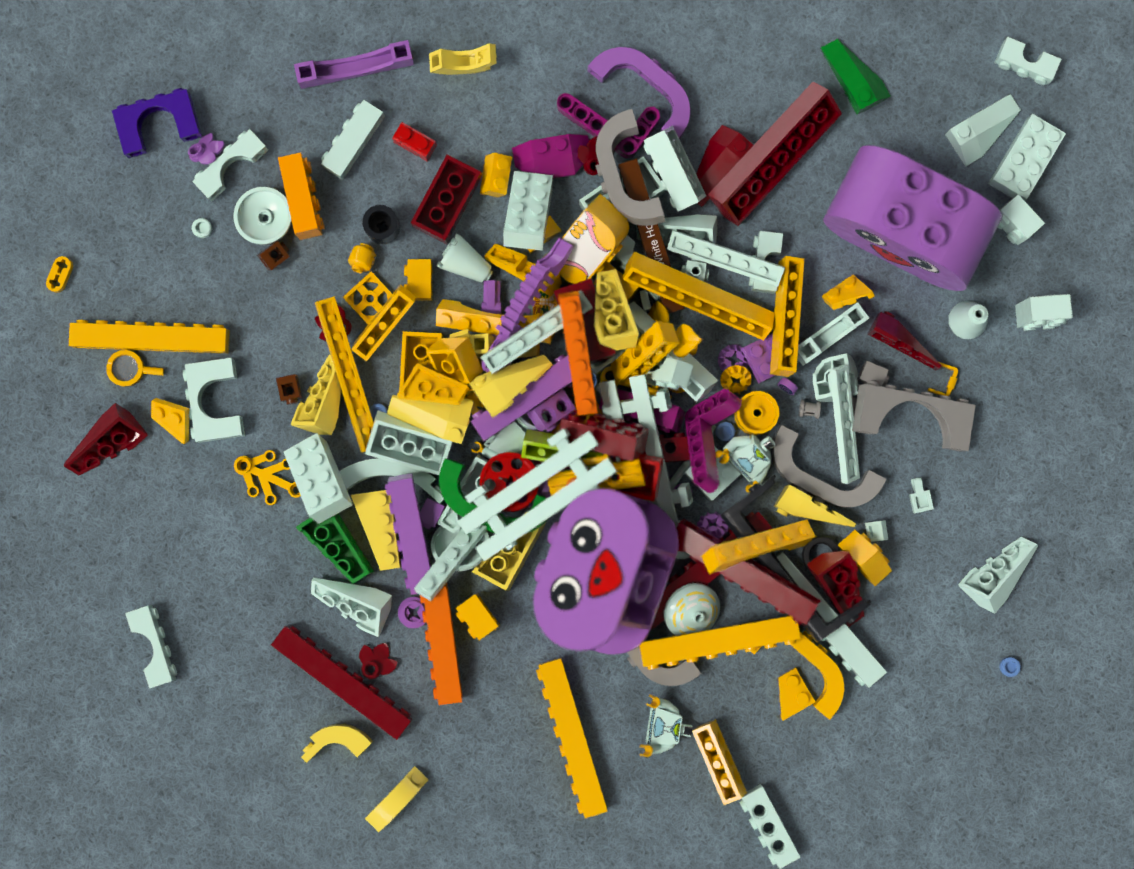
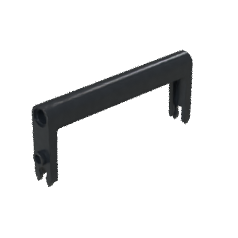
M775 475L761 485L758 483L748 489L750 491L748 495L720 515L737 539L758 533L743 514L742 509L776 483L774 480L776 478ZM773 552L752 558L798 586ZM863 598L830 622H826L816 609L807 625L803 624V626L817 643L846 622L852 623L860 617L858 614L870 606L871 601L870 599L866 601Z

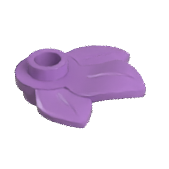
M209 133L189 148V158L193 162H200L205 165L211 164L216 160V155L223 150L225 143L223 141H213V134Z

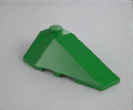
M836 39L820 48L857 115L891 97L882 79L840 40Z

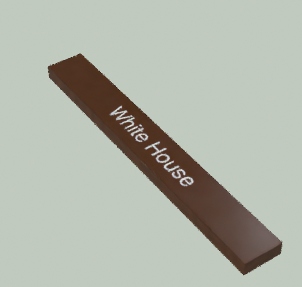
M637 159L618 164L627 196L636 201L650 200ZM658 224L649 226L637 225L646 257L671 267ZM659 296L661 303L667 308L668 313L684 309V306Z

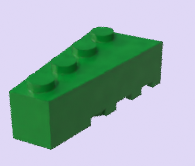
M339 513L319 524L310 517L295 527L353 584L375 572Z

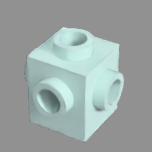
M691 258V261L687 260L686 265H682L681 272L701 281L708 280L709 269H706L707 263ZM692 269H698L699 273L693 274Z

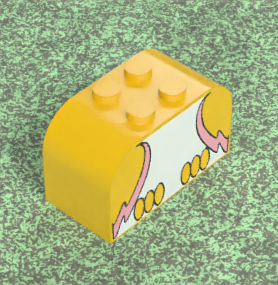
M600 194L582 212L562 237V240L573 246L567 261L559 272L570 283L575 284L588 280L594 274L602 272L612 261L613 257L622 249L623 245L621 243L628 235L629 223L627 218L603 195Z

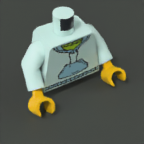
M754 434L733 437L724 446L723 451L718 450L715 454L717 458L723 455L719 463L726 464L730 461L749 482H753V484H749L745 488L746 492L749 493V488L756 483L761 485L771 465V453L769 450L775 446V442L770 436L762 441Z
M651 694L648 697L653 698L652 703H646L647 706L651 707L645 741L649 745L640 744L639 746L645 748V752L640 754V756L650 757L652 754H660L670 750L675 744L679 743L680 735L691 737L692 725L682 724V715L679 714V709L669 700L661 699Z

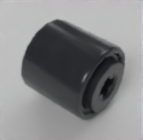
M375 205L365 212L362 225L367 236L373 242L388 244L397 238L400 232V223L391 208L385 205ZM385 222L386 227H388V229H384L383 232H380V228H378V225H382V223Z

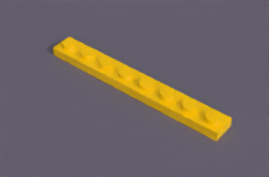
M334 296L314 303L360 451L365 452L373 427V419Z

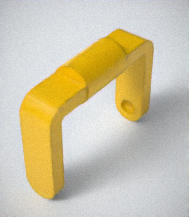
M939 362L941 367L952 370L953 374L948 381L946 393L928 388V392L936 395L950 396L958 380L956 378L958 369Z

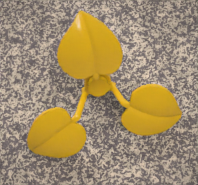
M655 301L648 315L655 322L663 321L668 323L669 313L667 308L660 301ZM682 324L675 331L679 344L673 349L674 355L682 358L690 353L694 356L702 339L689 325ZM652 386V388L657 390L660 388L659 386Z

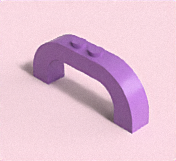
M627 47L606 50L593 59L588 65L587 71L601 83L613 71L627 68L635 71L670 102L672 107V116L661 128V131L673 126L680 140L689 122L690 103L686 92L675 80L676 78L671 72H665L660 68L661 65L657 60L653 58L651 60L642 52Z

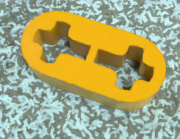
M63 256L55 259L46 280V286L52 292L59 293L66 287L73 270V263L70 259ZM65 261V264L68 266L61 271L59 264ZM59 276L58 282L60 286L54 288L52 281H56Z

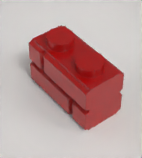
M401 122L392 138L396 145L416 156H420L421 159L427 162L437 147L435 140Z

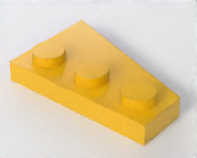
M416 364L397 396L399 399L460 405L469 391V387L420 364Z

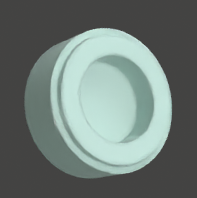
M199 218L193 222L192 232L199 238H207L212 232V225L208 220Z

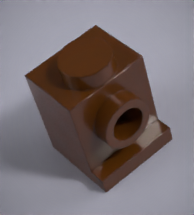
M278 241L257 254L268 271L273 270L290 257L287 253L289 250L286 245ZM272 251H275L277 253L276 258L271 257L270 254Z
M296 374L276 378L281 402H286L287 405L296 404L298 399L302 398L299 379ZM290 387H293L294 392L292 394L287 393V390Z

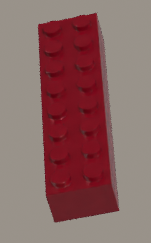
M812 82L708 194L724 218L739 226L842 115L828 89Z

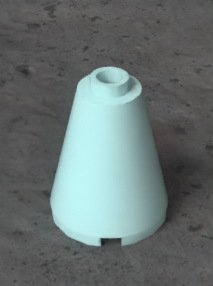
M457 233L442 254L443 259L437 263V267L481 283L484 280L488 281L493 272L490 270L492 266Z
M962 301L952 308L949 314V326L956 336L962 339H973L980 336L986 329L988 311L984 306L973 301Z

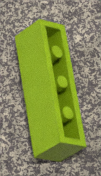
M527 429L523 440L521 458L545 462L558 453V448L556 446L551 447L547 442L555 434ZM590 450L580 458L601 456L603 453ZM598 464L589 465L586 467L588 468V470H590Z

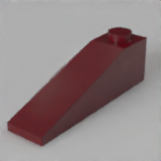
M724 125L709 140L696 173L706 194V197L697 202L701 208L710 199L708 194L753 146L739 132Z
M887 311L877 314L867 335L934 370L940 369L941 364L898 320L894 319L895 316Z
M114 403L101 415L64 463V467L77 475H81L99 466L100 461L108 457L113 459L117 457L118 452L124 449L129 451L135 448L148 434L128 410Z
M849 551L822 553L807 564L814 578L839 615L862 600L859 592L860 581L857 578L858 566ZM864 610L858 614L860 617H859L858 619H856L854 622L849 623V621H848V622H846L845 624H846L848 627H850L851 625H853L854 623H856L858 620H860L861 618H863V617H864Z

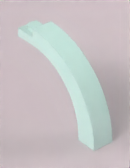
M376 458L354 463L339 471L347 491L369 478L412 473L414 483L423 488L439 504L444 501L440 487L438 485L432 486L437 479L430 473Z

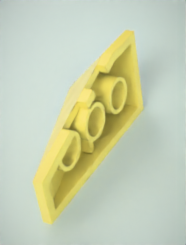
M791 485L783 488L774 507L778 508L776 512L785 517L790 515L847 527H855L856 523L838 512L828 510L829 508L823 503L813 502L811 496Z

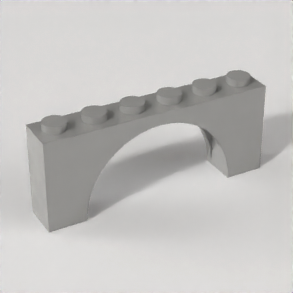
M872 381L859 385L852 427L853 432L869 435L878 434L880 424L885 415L896 405L905 401H911L923 405L936 417L942 431L943 449L960 452L969 451L975 405L968 404L969 400L957 399V401H952L949 396L939 395V398L933 397V393L929 392L916 394L913 389L903 388V391L896 390L897 386L893 385L880 387L878 386L879 383Z

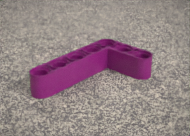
M568 93L561 94L557 99V109L562 115L592 136L598 137L600 130L593 129L592 125L598 122L603 127L607 122L605 118ZM567 100L571 105L568 108H564L560 105L561 102ZM647 107L636 121L638 129H642L645 135L642 137L634 135L621 140L614 151L626 159L633 158L644 144V140L650 136L660 119L659 110L655 107ZM583 111L587 116L584 119H579L576 114ZM654 114L656 119L649 121L646 119V115ZM627 144L632 145L634 150L626 152L623 147Z
M722 389L691 407L685 414L693 482L707 493H713L719 487L712 426L737 412L742 404L741 399L728 389Z

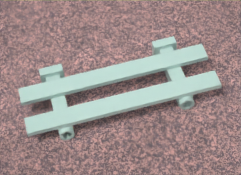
M645 374L629 377L633 399L620 401L615 380L600 382L599 386L604 404L602 405L603 415L612 420L614 418L624 420L623 414L637 412L639 424L649 429L645 450L646 455L664 458L653 409L660 408V412H664L672 407L668 388H662L655 395H650ZM616 457L617 462H620L621 458ZM663 461L658 497L655 501H645L663 509L677 527L679 523L674 504L681 503L682 507L690 506L693 502L689 482L682 483L678 489L671 490L665 461Z
M563 429L552 436L547 442L551 447L556 446L559 452L491 499L486 495L489 490L485 484L465 496L469 503L474 502L477 508L458 520L464 532L468 534L487 521L495 533L494 536L476 547L484 561L505 547L509 550L517 545L516 540L570 504L578 496L587 491L599 489L598 484L617 472L608 458L588 470L580 458L599 445L590 431L572 443L567 438L570 436L567 429ZM569 465L577 476L576 480L507 526L499 515L500 511Z

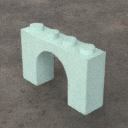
M225 358L185 364L183 378L184 381H187L188 389H185L187 401L190 400L189 419L193 422V427H191L192 439H195V442L201 443L245 436L242 416L219 419L211 418L205 413L201 403L202 394L210 384L237 379L235 359Z

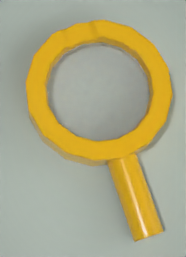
M119 350L113 353L108 359L106 366L109 379L116 385L123 387L133 386L138 383L143 374L164 376V368L144 366L141 357L129 350Z

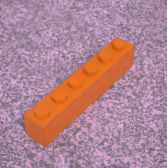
M579 291L559 294V303L577 415L597 413Z
M446 583L432 601L420 595L421 604H425V611H422L423 622L428 625V630H425L426 642H430L431 649H428V659L433 661V668L430 669L431 680H435L436 687L433 688L434 700L438 699V705L460 703L463 700L448 585Z

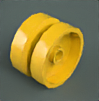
M752 391L741 398L742 404L739 410L734 413V420L738 428L744 433L761 435L770 431L777 424L779 406L770 394L762 391ZM755 409L756 411H760V415L758 417L754 415Z

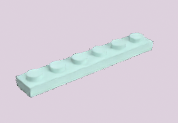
M676 230L672 231L667 250L777 287L785 269L781 265Z
M580 290L582 314H584L592 306ZM560 304L483 354L481 358L492 374L563 328Z
M840 365L830 369V380L841 482L849 484L859 479L860 474L856 435L852 431L854 416L848 365Z
M481 524L468 534L461 529L414 588L415 592L432 601L484 536L487 526Z

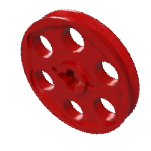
M514 452L500 453L492 457L483 467L480 475V486L484 485L486 480H493L495 482V488L486 493L487 497L491 499L507 488L505 479L508 480L509 477H512L513 482H515L536 467L529 459L521 458V454ZM520 459L523 464L522 467L514 469L511 466L512 460ZM494 462L502 463L503 469L500 472L492 470L491 466ZM539 485L526 494V502L520 503L515 501L502 511L516 512L527 507L536 497Z

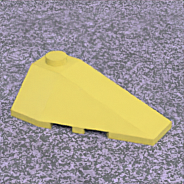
M616 269L598 272L594 328L600 344L615 350L636 347L639 333Z
M329 355L317 374L319 380L313 387L310 386L307 392L310 394L305 403H299L291 425L294 427L318 433L319 435H332L339 415L341 387L331 355Z
M541 355L502 367L493 374L490 371L486 372L483 375L477 376L469 384L493 418L514 403L513 398L519 392L523 394L527 390L526 386L530 382L537 381L552 366V363L545 355Z
M392 395L387 415L442 439L462 444L474 400L464 397L460 405L399 399L397 395Z

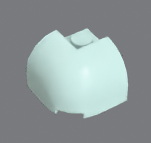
M849 354L826 358L817 366L815 373H813V386L817 401L833 402L830 369L840 365H848L851 396L858 395V371L853 358Z

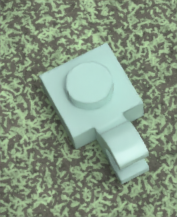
M921 478L911 479L914 493L909 494L913 513L934 509L930 490H923Z

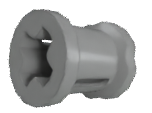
M801 400L799 417L805 415L814 416L816 419H819L821 402L810 403Z

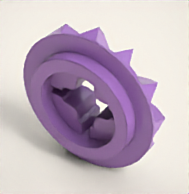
M728 345L720 351L718 364L722 371L732 366L731 361L725 358L732 357L734 352H736V358L742 361L736 362L734 365L747 368L748 362L741 350V346Z
M716 511L712 514L707 512L697 522L699 528L718 539L723 537L728 531L727 524ZM716 522V526H717V527H715V526L709 527V523H712V524H713V523Z
M418 597L405 599L398 608V617L401 623L408 628H419L424 625L422 611H425V604H421ZM420 606L417 611L420 619L416 616L408 619L411 612L407 607L415 609Z

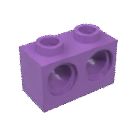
M562 389L527 412V415L538 431L546 430L549 432L557 427V421L570 414L576 408ZM557 403L561 405L562 411L557 408ZM542 414L547 416V422L543 419Z

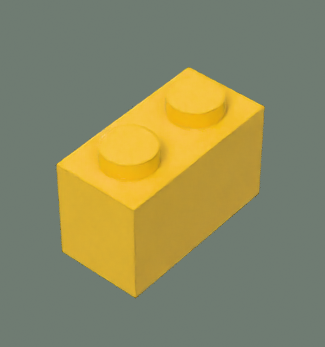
M495 152L485 156L480 194L493 197L507 195L512 161L511 156Z
M408 259V265H404V276H407V284H404V287L416 296L415 301H432V260Z

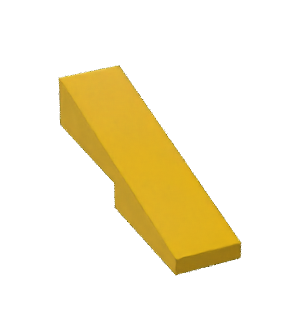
M494 244L484 256L485 260L522 281L526 280L525 276L531 272L530 268L532 265L535 266V263L527 260L526 255L498 244ZM549 272L548 276L554 283L550 285L543 281V284L547 287L544 292L545 294L552 296L554 294L553 291L561 286L560 273L556 277L553 273Z

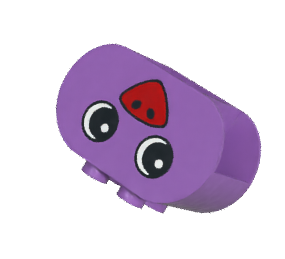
M862 146L859 148L823 221L832 232L842 239L930 284L948 290L964 291L1002 219V214L995 205L978 193L899 153L876 146Z
M608 489L588 491L575 498L562 513L560 521L555 522L550 528L548 542L551 546L547 558L540 561L535 570V581L538 582L534 592L535 616L544 634L561 647L579 651L593 650L604 654H623L641 645L650 632L679 548L678 532L670 516L653 503Z

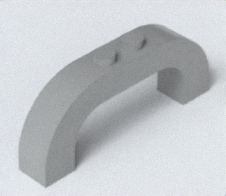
M630 109L610 118L600 130L596 141V154L599 164L595 166L598 176H603L604 182L601 183L603 193H608L610 202L627 218L628 222L642 226L656 225L665 222L659 197L647 201H636L629 198L623 190L614 160V150L617 144L627 137L639 134L633 110Z
M783 425L779 426L773 439L775 446L772 448V459L775 468L788 483L797 487L798 490L814 496L813 500L823 504L826 502L837 507H856L869 502L882 489L886 478L870 470L865 471L860 483L850 491L839 490L800 470L792 459V447L799 434Z
M639 646L627 652L630 656L627 660L633 668L637 666L647 678L661 685H682L692 681L701 674L693 662L687 663L686 659L672 667L659 665L660 668L648 670L647 666L643 667Z

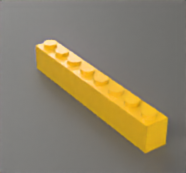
M635 251L626 264L624 281L763 341L773 329L775 312Z
M76 320V323H70L69 346L85 349L228 354L230 331L224 328V325H212V328H205L204 324H193V327H185L183 323H174L173 326H166V323L155 322L154 326H148L146 322H135V325H127L125 321H115V324H108V321L96 320V324L88 323V320Z
M788 615L648 640L639 645L643 667L647 666L648 670L660 668L659 664L667 663V666L678 665L680 660L685 659L689 663L699 661L698 657L706 656V659L717 658L719 653L724 652L728 656L738 654L737 650L745 649V652L756 651L758 646L763 645L767 649L777 647L776 643L784 642L785 645L795 644L796 640L801 639L798 623L792 619V616Z
M560 657L538 664L539 669L536 670L539 681L543 680L545 688H542L545 700L549 699L551 706L547 709L550 718H554L557 725L553 727L556 738L560 737L562 745H559L562 757L566 756L568 764H565L567 775H572L574 783H571V788L574 795L578 794L580 801L576 803L579 814H584V817L588 818L607 812V806L562 659Z

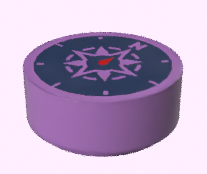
M781 378L778 386L790 395H794L798 390L796 384L787 378Z

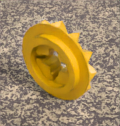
M734 365L723 371L720 382L723 389L740 394L744 390L747 391L748 386L751 385L752 377L747 368ZM732 377L735 379L739 378L740 384L737 382L733 383Z

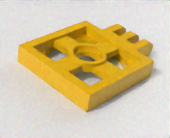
M371 271L343 298L369 324L375 315H364L362 311L366 307L372 306L378 313L383 307L378 302V297L385 291L388 300L392 293ZM372 282L377 283L378 286L373 291H368L363 284ZM358 291L362 295V301L355 306L354 294ZM368 295H372L374 297L373 302L367 301L366 298Z

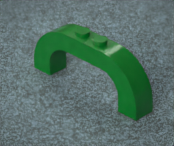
M445 458L439 474L440 491L447 505L455 513L464 517L477 508L474 502L469 503L461 490L460 482L466 465ZM540 494L536 495L531 510L548 498ZM499 512L507 526L518 519ZM549 518L544 520L542 523H540L527 533L532 532L541 527ZM487 521L482 524L487 526V531L494 533Z

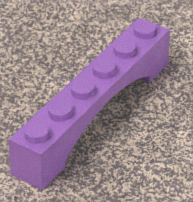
M405 40L391 43L384 48L357 56L327 61L312 60L294 64L298 84L301 89L412 66L414 62L409 41Z

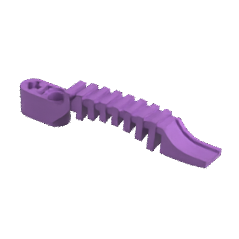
M558 238L551 251L544 258L537 260L535 266L532 265L530 268L531 272L526 274V280L521 282L519 285L521 288L516 290L514 293L516 295L515 298L510 300V306L505 309V315L501 316V326L499 324L496 326L499 334L488 351L523 329L518 323L519 321L526 322L527 319L523 317L524 312L529 315L531 310L527 307L529 304L534 306L536 303L532 300L533 297L540 298L539 288L544 292L546 291L547 287L543 284V281L550 285L554 283L548 274L551 272L557 277L573 249L571 244ZM482 361L483 370L489 372L490 370L488 369L484 361Z

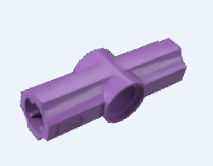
M484 281L481 311L494 314L502 313L500 281Z

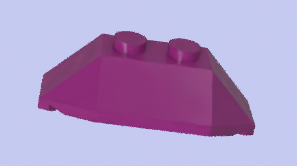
M565 134L530 140L512 147L515 168L522 172L553 175V179L576 175L583 166V163L578 158L579 145L587 146L589 141L588 135Z

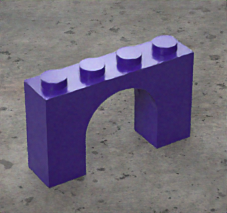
M178 88L173 90V93L166 95L164 93L157 94L149 100L139 99L135 101V104H122L117 106V109L112 110L123 153L127 158L147 153L141 127L144 119L155 111H166L174 116L180 139L183 142L202 137L192 98L187 89Z

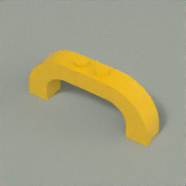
M800 632L801 639H797L795 644L790 645L822 673L824 689L812 706L830 720L839 709L844 696V681L841 671L836 663L827 655V649L821 644L816 646L812 642L813 637L807 632ZM758 646L757 650L751 651V653L755 655V653L761 648V646Z

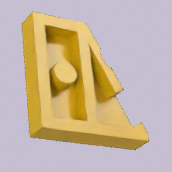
M851 275L822 295V298L827 305L835 310L845 305L857 303L858 298L868 296L871 299L875 296L870 288L855 275Z
M159 398L153 399L151 401V418L182 444H186L189 441V408Z
M795 667L778 677L782 721L815 703L814 698Z

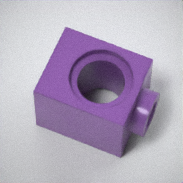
M427 498L420 511L423 527L429 530L431 526L436 528L437 522L446 507Z

